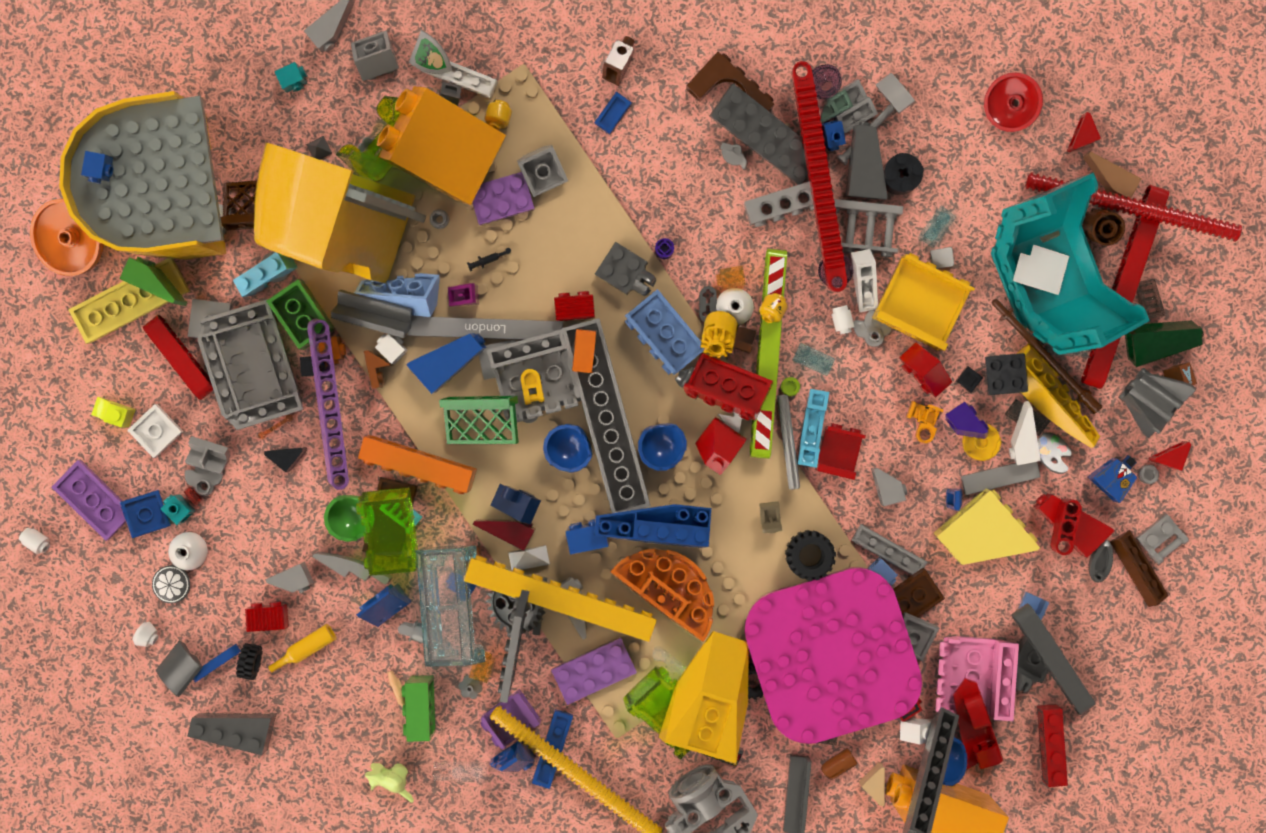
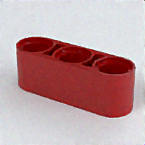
M1065 498L1058 505L1050 547L1055 553L1069 555L1073 551L1082 512V506L1077 500ZM1069 503L1073 504V510L1071 512L1067 511V505ZM1068 522L1069 529L1064 532L1063 524ZM1061 541H1064L1065 548L1060 551L1058 545Z

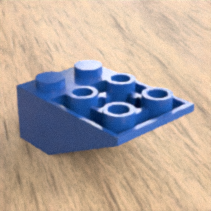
M390 584L360 606L359 609L361 611L356 615L379 627L412 601L399 584L395 586Z

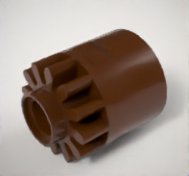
M1092 208V212H1086L1082 228L1089 240L1104 246L1114 245L1121 240L1125 233V222L1119 214L1103 208Z

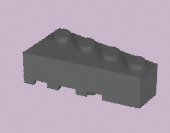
M198 713L191 719L187 737L263 755L268 750L277 713Z

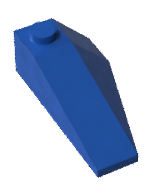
M517 741L493 757L489 764L501 772H519L522 769L525 771L533 766L535 755L528 748V745L525 746L523 742Z

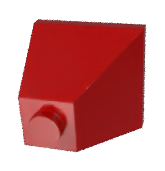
M715 417L695 444L704 464L721 476L747 439Z

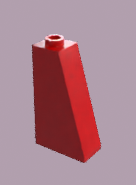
M1042 494L1036 500L1037 504L1034 508L1054 527L1058 505L1062 499L1053 494ZM1068 504L1067 511L1071 512L1073 510V506ZM1082 511L1074 549L1081 556L1088 558L1115 530ZM1068 522L1063 524L1064 532L1069 529Z

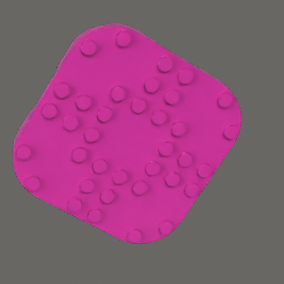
M863 567L842 569L827 574L825 577H820L819 580L813 579L812 581L769 592L755 601L749 610L745 621L746 641L772 721L777 729L787 738L804 744L822 742L900 718L907 714L917 703L922 689V676L894 590L875 571Z

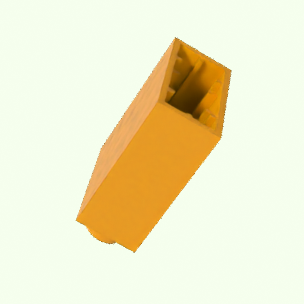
M414 86L412 90L406 88L402 91L395 104V110L400 112L394 126L386 125L378 137L377 146L382 148L378 157L452 199L471 205L506 135L426 87Z
M903 764L900 774L891 773L886 785V795L891 796L890 800L905 823L919 770ZM958 783L953 786L942 785L931 832L1004 833L1009 817L989 794Z

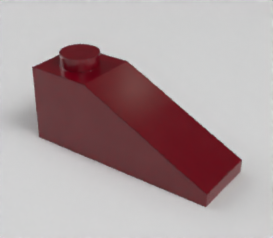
M476 519L472 524L523 551L536 528L532 527L533 523L527 524L518 520Z

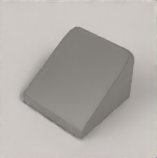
M952 247L930 251L931 262L937 266L936 269L954 266Z

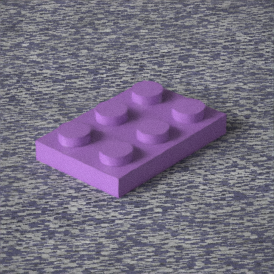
M522 172L482 183L472 202L479 225L535 210L528 184Z

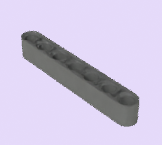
M1027 603L1011 614L1069 703L1074 705V710L1079 715H1082L1096 705L1094 699L1034 609Z

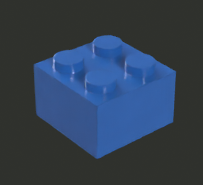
M595 519L589 520L588 524L582 525L581 522L573 523L567 528L565 532L570 555L609 547V538L594 536Z

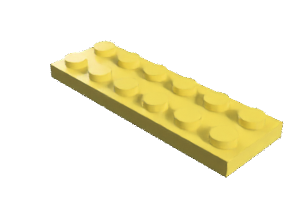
M167 258L155 264V267L162 270L182 296L190 292L174 259ZM123 281L70 308L69 312L85 343L90 344L169 302Z

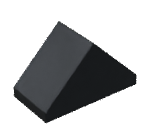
M307 447L264 451V455L284 472H290L306 453Z

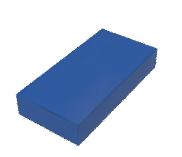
M616 91L594 124L610 135L632 102Z

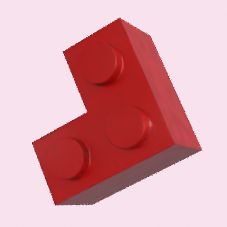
M917 342L899 357L903 363L902 369L907 374L912 373L915 380L921 384L920 388L927 395L931 393L936 398L952 383L942 363Z

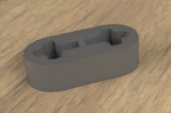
M710 286L702 288L699 294V317L703 322H705L706 316H703L702 313L706 312V306H710L711 313L717 311V293ZM706 290H710V293H713V297H710V303H706V297L702 295L706 293Z

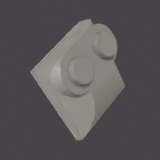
M552 145L541 147L517 160L533 197L568 182Z

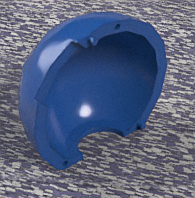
M671 423L649 426L642 431L638 439V452L641 460L649 468L657 471H666L675 467L682 460L687 448L684 432L677 425Z
M559 425L551 430L544 439L543 451L545 458L550 465L558 470L569 473L577 472L586 467L592 458V448L584 430L578 425Z
M955 737L943 785L953 786L959 783L967 768L965 746L960 739Z

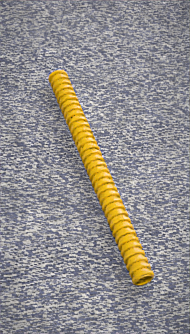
M501 705L493 710L490 715L491 721L495 720V724L499 723V727H504V730L509 731L510 735L513 734L515 739L518 738V741L523 742V745H528L529 749H533L534 753L537 752V755L539 757L542 756L543 760H547L548 764L552 763V767H557L556 770H561V773L563 775L566 774L567 778L570 777L572 782L575 781V784L580 785V788H585L586 792H590L591 796L594 795V798L596 800L599 799L600 803H604L605 807L608 806L609 810L613 809V813H618L617 816L622 817L624 821L627 820V823L632 824L633 828L636 827L637 831H641V833H662L661 826L658 827V824L653 823V820H648L649 817L644 816L642 812L639 813V810L634 809L633 805L630 806V803L628 801L625 802L624 798L620 799V795H616L614 791L611 792L609 787L606 788V785L601 784L600 780L597 781V778L592 777L591 773L587 774V770H583L581 766L578 767L576 762L573 763L572 759L569 760V757L567 755L564 756L563 752H559L558 748L554 749V745L550 746V742H545V739L543 737L540 738L539 734L536 735L534 730L530 731V727H526L524 723L521 724L520 720H516L515 716L512 717V714L510 712L507 713L506 709H502Z

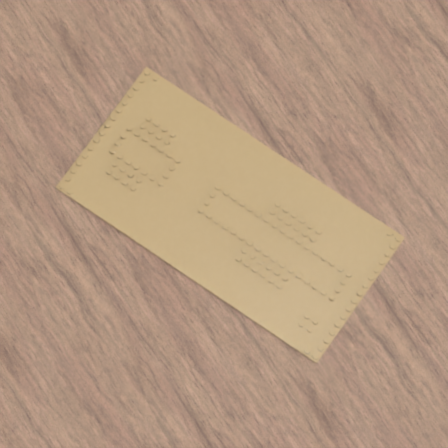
M523 64L498 81L491 99L478 94L460 107L485 123L484 118L488 105L491 102H495V100L507 102L512 110L508 127L499 130L506 137L482 183L522 172L517 160L530 152L548 145L553 146L568 182L533 197L530 191L535 210L479 225L473 203L468 205L458 202L382 160L360 175V177L415 195L412 205L416 207L415 212L426 215L424 223L408 218L388 280H395L397 276L412 278L415 277V274L419 273L439 275L438 301L431 317L556 321L554 297H559V293H570V296H578V292L589 291V295L593 294L595 319L599 318L601 321L651 507L647 508L672 504L712 508L709 547L696 548L609 538V547L570 555L565 532L570 524L581 522L582 525L588 524L589 520L595 519L597 515L612 513L582 401H578L579 406L565 409V406L562 405L561 411L546 414L544 410L542 411L543 416H539L532 423L517 422L519 440L517 444H447L444 410L440 408L439 400L453 396H500L496 378L484 380L478 355L439 391L431 394L406 364L461 337L409 336L407 333L401 339L404 341L402 345L408 351L396 364H393L394 366L379 369L380 372H383L385 383H382L383 388H378L377 390L418 450L477 468L471 491L458 494L449 487H446V491L494 561L506 564L505 568L512 570L508 553L521 550L472 525L476 519L516 520L490 506L501 483L511 486L518 491L519 489L527 491L541 500L532 520V527L536 528L526 549L546 545L550 564L523 569L526 575L531 576L533 573L546 577L549 583L550 580L561 583L567 578L573 577L574 580L578 579L583 586L581 592L585 595L587 592L598 595L597 599L605 601V598L616 601L618 606L623 607L626 604L635 607L634 611L641 613L642 610L653 613L652 617L657 619L649 642L585 621L586 638L583 640L568 615L543 608L546 613L542 616L541 630L564 663L619 637L622 638L637 673L587 696L614 737L619 738L670 704L677 680L704 644V642L646 602L610 572L621 560L641 550L654 548L658 550H672L686 556L702 570L714 597L713 622L706 639L712 631L744 641H746V617L755 601L769 592L808 581L797 576L789 568L785 559L787 543H790L791 538L798 535V532H805V530L817 531L826 536L833 544L834 551L836 552L834 557L836 562L835 565H832V571H828L826 574L850 567L867 568V565L799 465L797 466L800 488L789 489L783 442L774 429L770 459L750 457L752 419L745 420L742 418L739 434L747 440L726 470L720 476L704 464L695 444L715 417L721 420L718 414L733 417V413L725 412L717 405L710 406L703 399L697 398L695 400L687 396L684 389L675 380L678 377V373L675 375L670 373L668 375L661 367L664 363L660 358L656 360L649 352L651 347L647 343L643 345L637 338L639 333L636 329L631 330L624 321L627 319L625 317L627 313L658 289L700 341L702 340L704 326L527 66ZM435 210H444L449 215V223L443 229H437L430 223V215ZM438 216L436 219L437 222L441 223L443 221V217ZM615 242L648 262L646 271L655 276L656 283L652 287L644 282L651 290L646 296L639 294L635 290L630 291L626 295L595 275V272ZM506 248L511 249L510 254L503 255L498 260L484 265L485 268L483 269L481 266H478L470 272L467 262L473 263L478 261V256L483 258L495 252L498 254L504 252ZM293 259L298 267L295 269L309 288L369 377L364 351H372L387 360L375 347L378 345L377 340L385 334L387 336L388 334L331 318V311L338 304V291L345 290L354 293L362 280L369 279L342 271L336 273L323 270ZM469 283L478 285L479 305L449 307L448 287ZM594 319L563 321V328ZM483 338L485 340L484 345L516 340V342L521 341L520 339ZM701 354L681 370L690 369L691 366L695 368ZM723 355L720 358H717V356H713L716 359L728 363V361ZM450 410V417L456 421L460 415L455 410ZM468 410L465 414L471 421L477 416L472 410ZM486 410L483 413L489 421L494 417L490 410ZM502 411L500 415L506 420L504 412ZM463 418L458 423L464 431L469 426ZM480 418L475 423L481 431L486 427V424ZM498 418L492 423L499 431L504 426ZM657 424H675L684 432L687 440V448L682 460L675 467L666 471H657L649 468L641 460L638 452V439L642 431L649 426ZM559 425H578L584 430L592 448V458L586 467L577 472L569 473L558 470L550 465L545 458L543 451L544 439L551 430ZM506 427L502 434L507 439H512V432ZM454 428L452 430L453 439H459L462 434ZM473 428L467 433L472 439H476L479 435ZM490 428L484 433L489 439H493L496 436ZM778 501L782 531L763 533L759 504ZM815 544L806 545L800 551L799 559L801 563L805 566L815 565L821 558V550Z

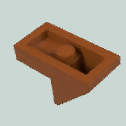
M366 350L364 355L372 389L383 388L382 383H385L384 375L379 369L394 365L374 352Z

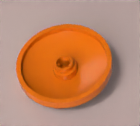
M63 198L44 203L37 209L30 225L31 244L38 259L49 270L63 276H76L90 271L100 260L104 244L91 239L71 218Z

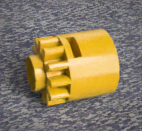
M715 311L708 314L705 318L700 347L704 348V353L709 352L710 357L717 356V358H720L722 355L727 357L728 353L733 352L738 326L737 320L733 315L724 311Z

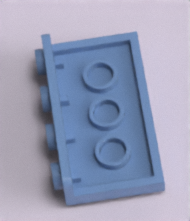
M658 289L625 315L627 319L624 322L631 330L636 329L639 333L637 338L643 345L647 343L651 347L649 352L656 360L660 358L664 363L661 367L668 375L670 373L673 375L677 374L704 351V348L700 347L701 341Z

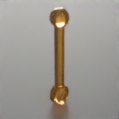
M288 414L284 420L265 432H259L258 437L265 439L266 435L287 421L291 422L293 416Z

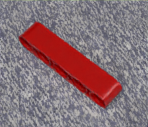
M160 315L155 316L143 326V330L191 392L199 400H202L213 391L210 377L203 368H200V364L193 355L188 353L189 350L179 337L176 338L177 335L168 323H164L165 319Z

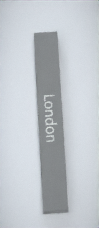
M412 316L411 329L408 335L463 337L470 333L479 334L482 338L525 340L561 330L563 328V321Z

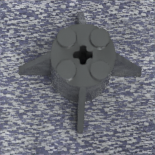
M1142 368L1136 375V378L1127 384L1124 388L1125 390L1118 398L1126 403L1141 432L1150 438L1155 432L1158 434L1162 432L1167 422L1174 416L1175 411L1179 410L1197 388L1190 383L1152 374L1145 368Z

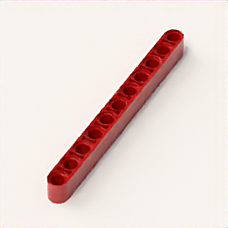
M1151 184L1148 185L1145 190L1146 195L1143 196L1142 201H1148L1149 204L1153 202L1155 205L1161 204V207L1166 206L1169 190ZM1139 215L1135 219L1132 228L1134 231H1131L1126 246L1128 249L1124 251L1120 263L1121 267H1119L1114 281L1115 286L1113 285L1112 290L1133 303L1160 224L1158 220L1154 222L1151 218L1147 220L1146 217L1140 218ZM1120 338L1104 347L1091 349L1090 358L1087 360L1081 383L1098 389L1103 388Z

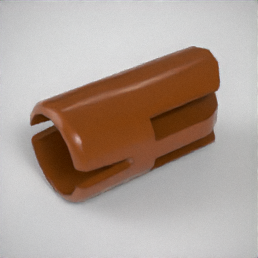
M846 748L822 764L821 770L828 779L833 780L858 763L850 750Z

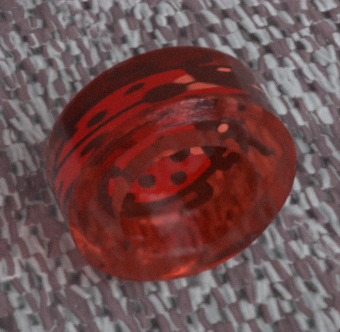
M188 487L184 491L187 498L195 505L202 502V497L192 487Z

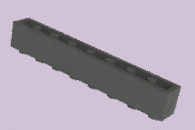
M942 707L932 719L903 833H931L959 719V715Z

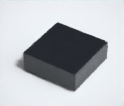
M966 366L955 382L972 393L983 377L969 366Z

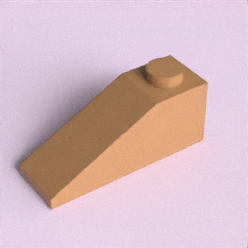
M1091 151L1084 154L1083 159L1107 193L1112 192L1113 195L1117 193L1118 196L1124 195L1125 198L1127 196L1130 199L1132 198L1142 178Z

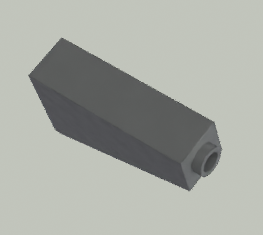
M859 122V125L853 126L845 196L887 200L888 195L877 128L871 126V123Z

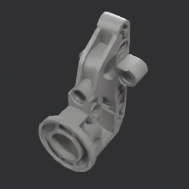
M707 764L694 768L684 774L670 788L668 794L677 811L668 817L669 820L665 823V827L668 830L666 833H691L706 821L717 816L723 808L739 798L743 807L724 821L725 823L715 831L711 830L709 833H750L758 814L741 786L733 781L722 779L715 767ZM725 790L724 795L719 797V793ZM691 813H694L693 818L691 820H688V816Z

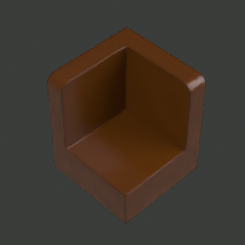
M738 325L733 348L751 353L756 331Z

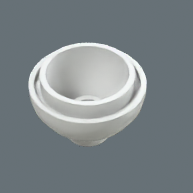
M729 288L723 291L717 298L716 310L730 313L736 318L738 325H742L751 318L754 304L751 296L743 289ZM735 302L739 304L737 310L732 308V304Z
M184 532L177 535L171 541L168 548L170 561L182 570H193L200 567L205 562L208 554L205 540L193 532ZM182 549L186 550V556L181 554Z

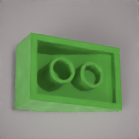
M138 256L136 259L129 257L119 279L173 304L187 305V301L162 270L155 267L156 263Z

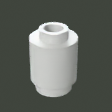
M847 305L832 309L833 314L831 315L836 332L840 331V334L852 332L851 328L855 326L851 310H848Z
M26 528L19 536L21 544L35 554L45 553L50 547V539L36 529Z

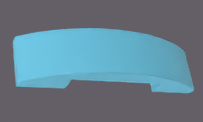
M810 389L797 465L817 468L829 392Z

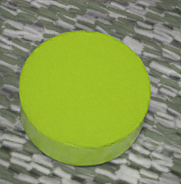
M787 377L781 382L780 388L783 394L794 396L800 390V383L796 378Z

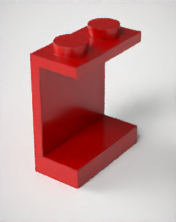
M831 423V427H825L818 464L815 470L855 480L856 472L854 471L862 439H865L866 435L861 434L862 430L850 428V431L842 429V425Z

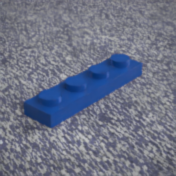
M557 709L554 711L545 742H550L549 745H554V749L558 748L559 752L563 750L573 714ZM540 756L532 784L550 789L557 767H552V763L548 764L547 760H543L542 756Z

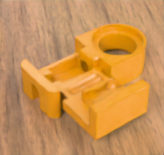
M911 401L906 418L911 419L913 417L918 419L917 422H922L919 423L916 430V438L921 443H929L934 439L937 428H934L939 412H943V409L933 405H926L927 409L924 405ZM923 429H927L930 432V437L927 440H922L920 437V432Z

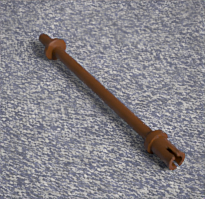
M998 299L992 300V305L1002 315L999 320L1004 321L1006 319L1078 394L1077 400L1083 403L1092 414L1100 411L1102 405L1091 395L1092 392L1083 389L1012 315L1013 307L1007 309Z

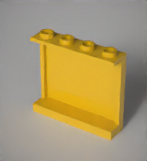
M912 253L901 256L872 318L939 352L945 351L948 346L946 341L969 293L974 291L975 288L970 286L971 283L964 279L958 280L954 278V275L948 271L936 269L937 266L930 262L924 263L920 261L917 255Z

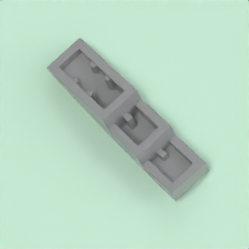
M317 552L313 555V558L343 577L353 573L362 580L367 581L372 576L385 585L393 577L383 570L358 559L325 552Z

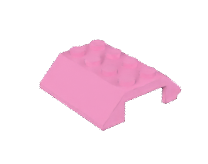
M945 637L944 641L940 642L939 656H943V659H939L938 675H941V678L937 680V694L940 697L936 698L935 711L938 712L942 707L957 714L953 694L964 678L977 682L988 714L992 719L1014 721L1019 644L991 638Z

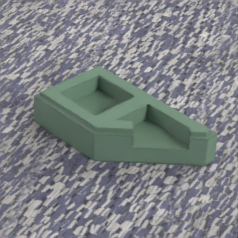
M845 89L826 98L820 119L822 124L853 107Z

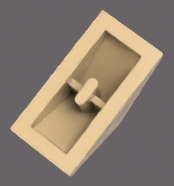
M877 763L859 783L880 806H884L885 768L882 763Z

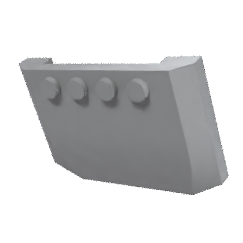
M267 300L201 319L200 323L201 329L198 335V343L221 414L236 430L304 410L274 313L266 302Z

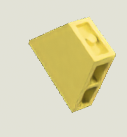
M986 488L933 533L962 565L1040 549L1036 543L1038 539L1031 532L1028 534L1024 530L1025 524L1019 518L1015 519L1011 515L1014 512L1007 504L1003 505L999 501L1001 497L995 490L990 491Z

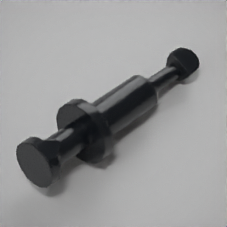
M506 248L504 252L499 254L495 252L483 258L478 256V261L473 263L467 262L470 272L478 266H481L483 269L485 268L484 265L498 260L503 255L510 254L511 249Z

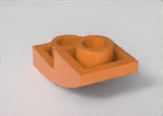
M576 329L572 371L592 373L596 331Z

